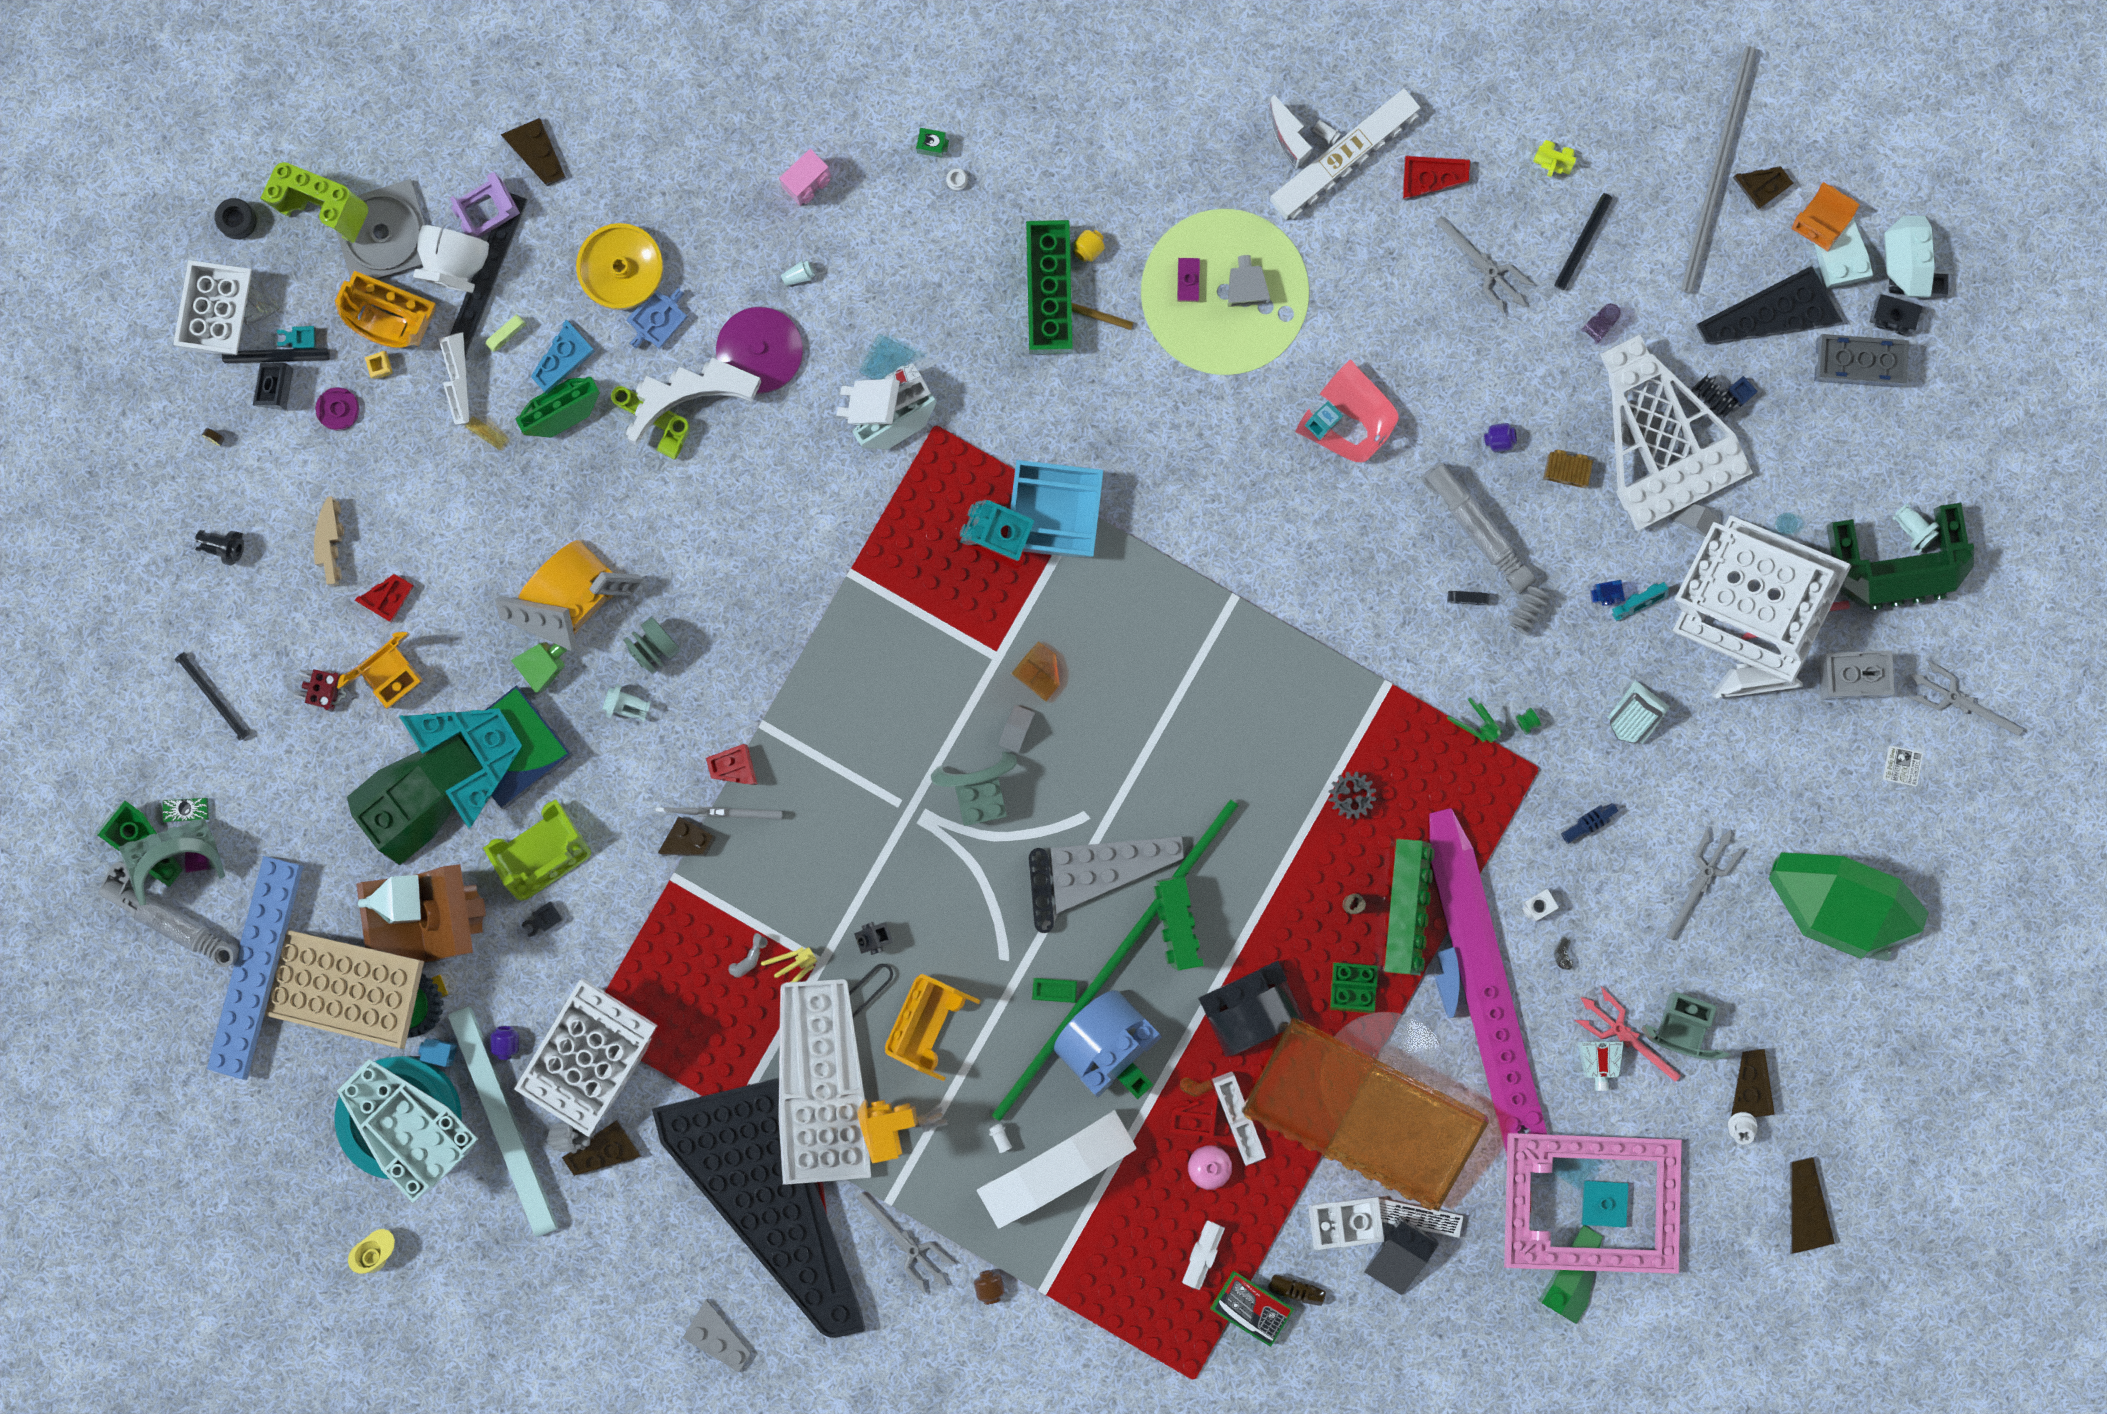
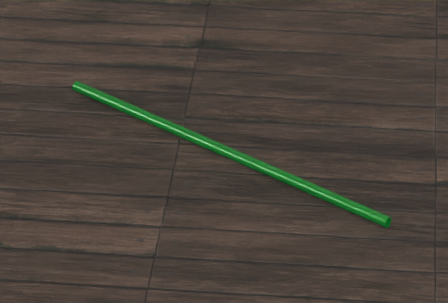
M1231 799L1228 801L1172 877H1186L1239 805ZM1154 899L993 1112L992 1116L999 1122L1053 1053L1055 1042L1066 1025L1093 1000L1158 914L1157 908H1160L1159 899Z

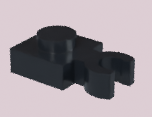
M552 901L532 913L535 917L533 921H524L521 926L524 928L529 924L532 925L533 931L528 934V937H533L538 933L540 927L546 932L562 921L563 918Z

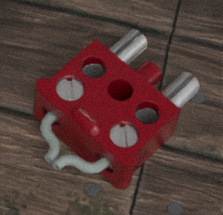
M313 669V672L300 670V672L312 676L299 673L300 677L311 680L310 682L303 681L302 689L308 690L307 693L297 690L294 692L306 697L293 694L294 698L305 700L304 703L322 707L329 712H333L335 705L339 704L342 698H346L347 692L344 691L343 687L341 692L344 695H341L337 700L339 693L337 686L342 674L337 672L332 674Z

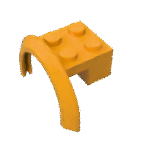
M395 632L392 634L393 637L378 651L351 671L342 674L337 688L345 687L362 675L373 688V693L386 709L391 708L424 681L397 648L410 633Z

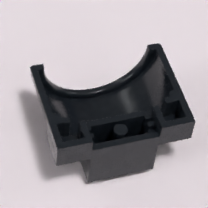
M1278 960L1198 997L1225 1057H1230L1258 1045L1305 1020ZM1274 984L1275 986L1269 989L1267 985ZM1226 1004L1228 1009L1220 1012V1008Z

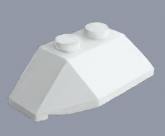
M1738 663L1736 664L1737 668H1730L1712 692V697L1717 699L1803 687V682L1795 678L1792 684L1748 664Z

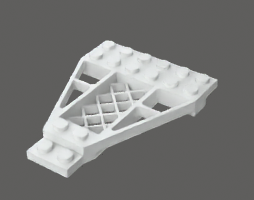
M1636 335L1600 353L1609 373V386L1612 390L1618 487L1616 493L1624 510L1628 511L1636 530H1640L1753 473L1735 433L1653 354H1649L1641 335ZM1670 381L1700 409V412L1688 418L1685 417ZM1649 382L1658 385L1655 396L1645 393ZM1643 383L1641 391L1633 388ZM1662 390L1667 400L1659 398ZM1630 391L1640 394L1636 405L1627 402ZM1644 396L1654 399L1650 411L1641 408ZM1658 401L1667 404L1664 416L1655 413ZM1671 409L1676 420L1668 418ZM1620 410L1636 442L1624 450L1622 449ZM1639 411L1648 414L1645 425L1636 422ZM1705 414L1725 433V436L1700 448L1690 428V422ZM1653 416L1662 419L1659 430L1649 427ZM1667 421L1676 424L1673 435L1663 432ZM1680 429L1685 440L1677 437ZM1648 430L1657 433L1654 445L1645 442ZM1662 435L1671 438L1668 450L1658 447ZM1676 441L1685 444L1682 455L1672 452ZM1638 448L1650 474L1625 486L1623 455ZM1657 450L1667 453L1663 465L1654 461ZM1671 455L1680 458L1668 464Z

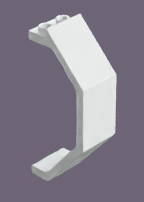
M1114 1109L1065 1141L1007 1174L989 1181L976 1191L999 1229L1092 1178L1137 1148Z

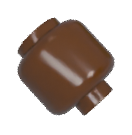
M992 1270L980 1272V1276L974 1280L977 1299L984 1302L985 1305L1001 1301V1297L1005 1293L1001 1275L993 1273Z

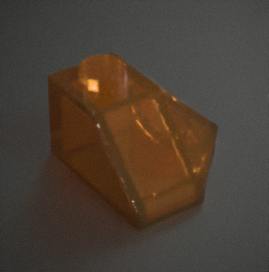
M1038 641L1011 674L1016 680L1047 702L1059 687L1056 654Z

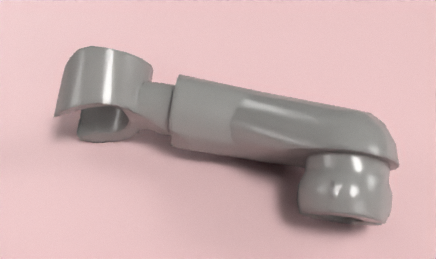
M756 933L753 938L754 945L750 949L747 958L738 964H731L729 966V973L734 975V977L740 978L753 969L760 956V948L762 949L767 945L766 938Z

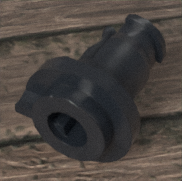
M199 530L194 541L201 544L195 550H202L208 554L220 556L223 564L232 566L242 557L244 533L230 531L225 536Z

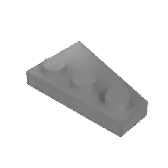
M706 1299L684 1334L683 1339L735 1371L740 1372L751 1352Z

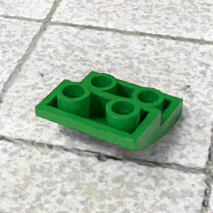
M1333 963L1330 1010L1374 1013L1377 966Z

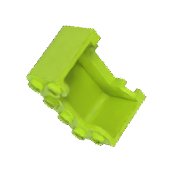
M286 162L275 166L260 197L261 200L280 214L288 217L291 216V212L294 210L304 211L308 202L322 207L319 213L320 221L342 235L344 240L351 243L355 242L368 214V205L344 185Z

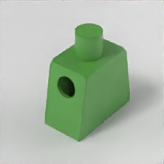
M543 642L513 658L511 662L532 689L539 693L545 691L565 667L560 656L567 649L557 644L551 647L549 643Z

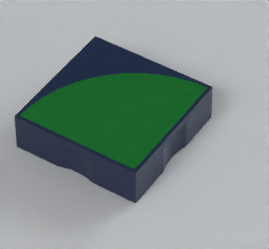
M517 685L485 709L499 708L522 745V748L491 795L502 809L509 807L528 792L538 780L551 774L573 756L557 733L541 717L539 710L521 687ZM459 733V736L463 739V741L466 743V745L470 748V746H469L468 743L466 742V740H465V738L463 737V735H462L461 733Z

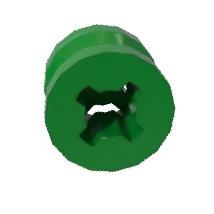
M1532 708L1527 709L1523 715L1515 716L1518 725L1525 735L1531 733L1533 728L1542 726Z

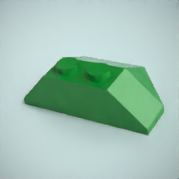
M592 377L567 379L555 386L549 393L545 394L544 392L530 400L515 420L523 435L552 438L588 418L600 392Z

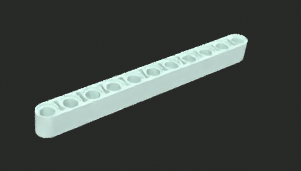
M470 1006L450 1013V1023L533 1233L538 1238L558 1229L556 1220L474 1012Z

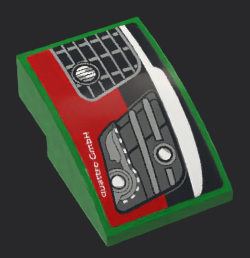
M1235 1271L1232 1272L1210 1307L1211 1310L1270 1347L1294 1310L1287 1303Z

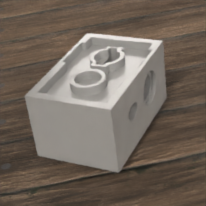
M1892 650L1825 653L1819 656L1821 700L1878 698L1895 694Z

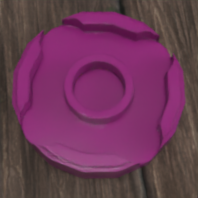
M340 387L326 390L319 396L315 406L316 416L321 424L335 431L346 430L351 427L358 419L360 411L359 402L355 395L347 389Z

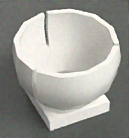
M423 225L418 236L417 247L423 268L421 270L415 269L413 277L447 289L473 293L475 284L469 283L468 279L482 269L488 256L489 243L460 232Z

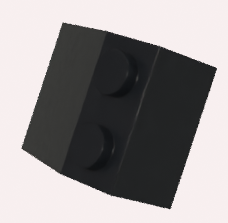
M1399 1216L1385 1237L1384 1242L1381 1243L1364 1270V1273L1402 1296L1427 1264L1439 1243L1436 1238Z

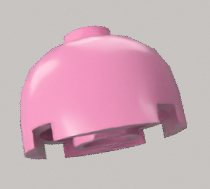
M1214 1145L1203 1146L1191 1155L1188 1162V1173L1191 1180L1198 1187L1206 1190H1215L1222 1187L1229 1180L1232 1173V1163L1228 1154L1223 1149Z

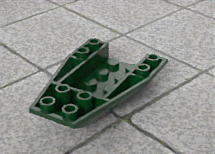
M457 734L423 755L420 751H417L374 773L347 796L351 816L376 849L400 866L435 837L455 809L445 791L482 770L483 767L463 739Z

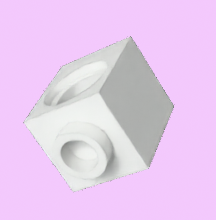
M1544 889L1522 902L1524 905L1522 908L1523 913L1528 920L1532 918L1533 921H1537L1559 908L1548 889ZM1536 900H1540L1544 904V909L1540 913L1536 912L1533 908Z

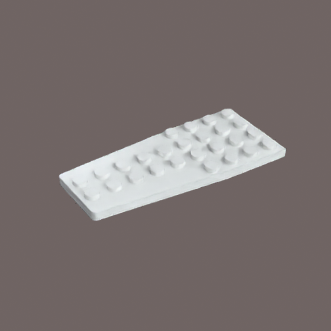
M840 979L784 983L781 985L779 1060V1130L783 1184L871 1178L870 1155L857 1115V1110L865 1098L847 981Z

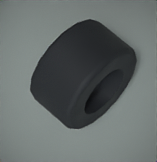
M239 198L224 200L215 211L214 220L217 228L231 239L241 240L253 233L256 227L257 217L255 211L247 202ZM234 211H239L244 216L242 223L236 227L229 225V215Z

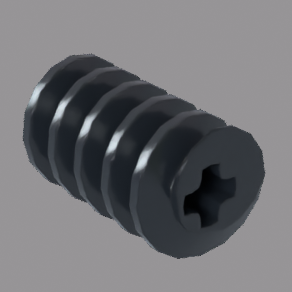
M1708 373L1693 386L1691 391L1699 390L1697 398L1706 397L1703 403L1705 405L1711 403L1709 409L1711 411L1717 409L1718 411L1715 415L1717 417L1723 416L1724 418L1740 402L1731 403L1734 396L1726 397L1728 389L1720 391L1722 382L1714 384L1716 376L1708 377Z

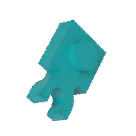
M293 326L292 332H287L283 329L277 330L278 335L286 336L285 341L277 342L278 347H287L292 344L293 349L316 348V327Z

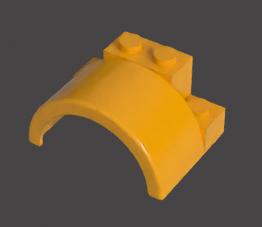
M575 540L561 548L535 572L521 590L518 599L568 608L575 635L578 629L608 599L610 600L614 596L593 594L589 590L592 586L591 581L596 579L601 572H613L580 540Z

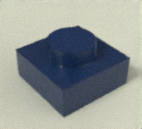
M1742 376L1728 389L1727 393L1729 396L1733 395V400L1735 402L1739 401V406L1741 407L1758 391Z

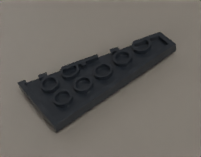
M1811 265L1698 323L1696 327L1705 344L1837 325L1841 324L1842 320Z

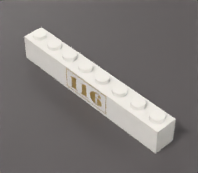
M1403 88L1271 196L1270 202L1285 220L1290 217L1296 218L1302 213L1303 210L1301 208L1307 203L1312 205L1319 199V193L1323 190L1328 192L1336 185L1335 180L1340 176L1342 178L1348 176L1353 171L1351 167L1356 163L1359 165L1364 163L1369 158L1368 154L1373 149L1376 152L1386 144L1385 140L1389 136L1392 138L1397 136L1402 131L1401 127L1405 123L1409 125L1419 117L1418 113L1421 107Z

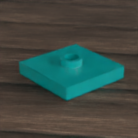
M1583 1180L1581 1225L1626 1228L1628 1183Z

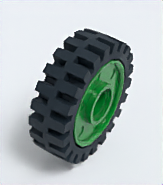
M421 973L407 1038L421 1036L432 1030L441 1019L439 1015L443 1013L441 1006L444 1005V1001L440 1000L442 993L437 991L438 985L432 983L434 980L430 977L427 978L423 973Z

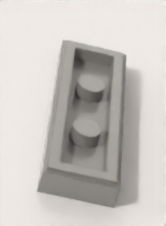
M601 572L589 590L593 594L632 596L643 579L638 574Z

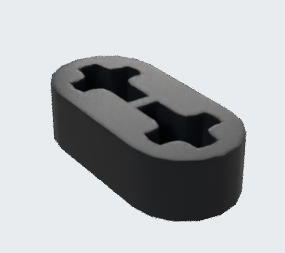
M1448 591L1447 603L1489 605V594Z

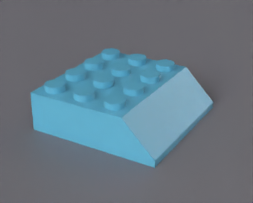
M1016 460L1011 510L1035 520L1024 546V552L1067 557L1094 556L1103 470ZM1009 527L1007 538L1011 536V529Z

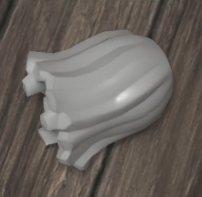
M558 1123L551 1127L547 1140L553 1150L576 1153L578 1149L584 1150L586 1146L590 1145V1139L594 1138V1133L592 1132L588 1137L568 1123Z

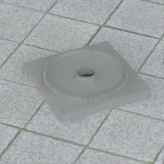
M408 179L357 195L368 205V214L355 242L351 243L344 240L342 235L336 232L350 279L354 271L379 280L423 266L417 247L418 236L425 222L412 180ZM379 225H386L389 229L388 236L384 239H377L374 236V230Z

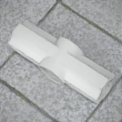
M1207 1220L1201 1237L1196 1242L1191 1253L1190 1264L1182 1283L1200 1290L1208 1268H1211L1216 1257V1249L1225 1229L1224 1227Z

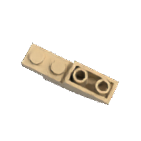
M332 496L327 497L322 506L314 537L315 565L319 567L324 566L326 584L330 587L339 586V580L342 579L341 569L336 565V558H339L338 548L333 543L342 542L341 536L344 535V527L342 523H339L338 514H341L340 502H336V499Z

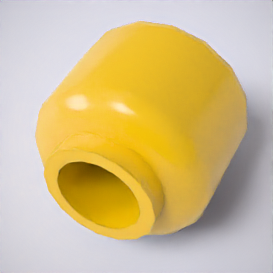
M1084 230L1073 242V253L1083 262L1094 261L1105 249L1104 242L1102 241L1104 237L1097 230Z

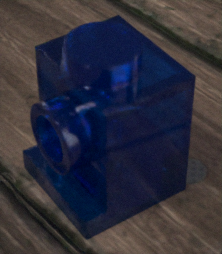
M1621 580L1595 584L1592 586L1593 590H1590L1592 603H1602V606L1615 604L1614 600H1617L1618 604L1625 602Z

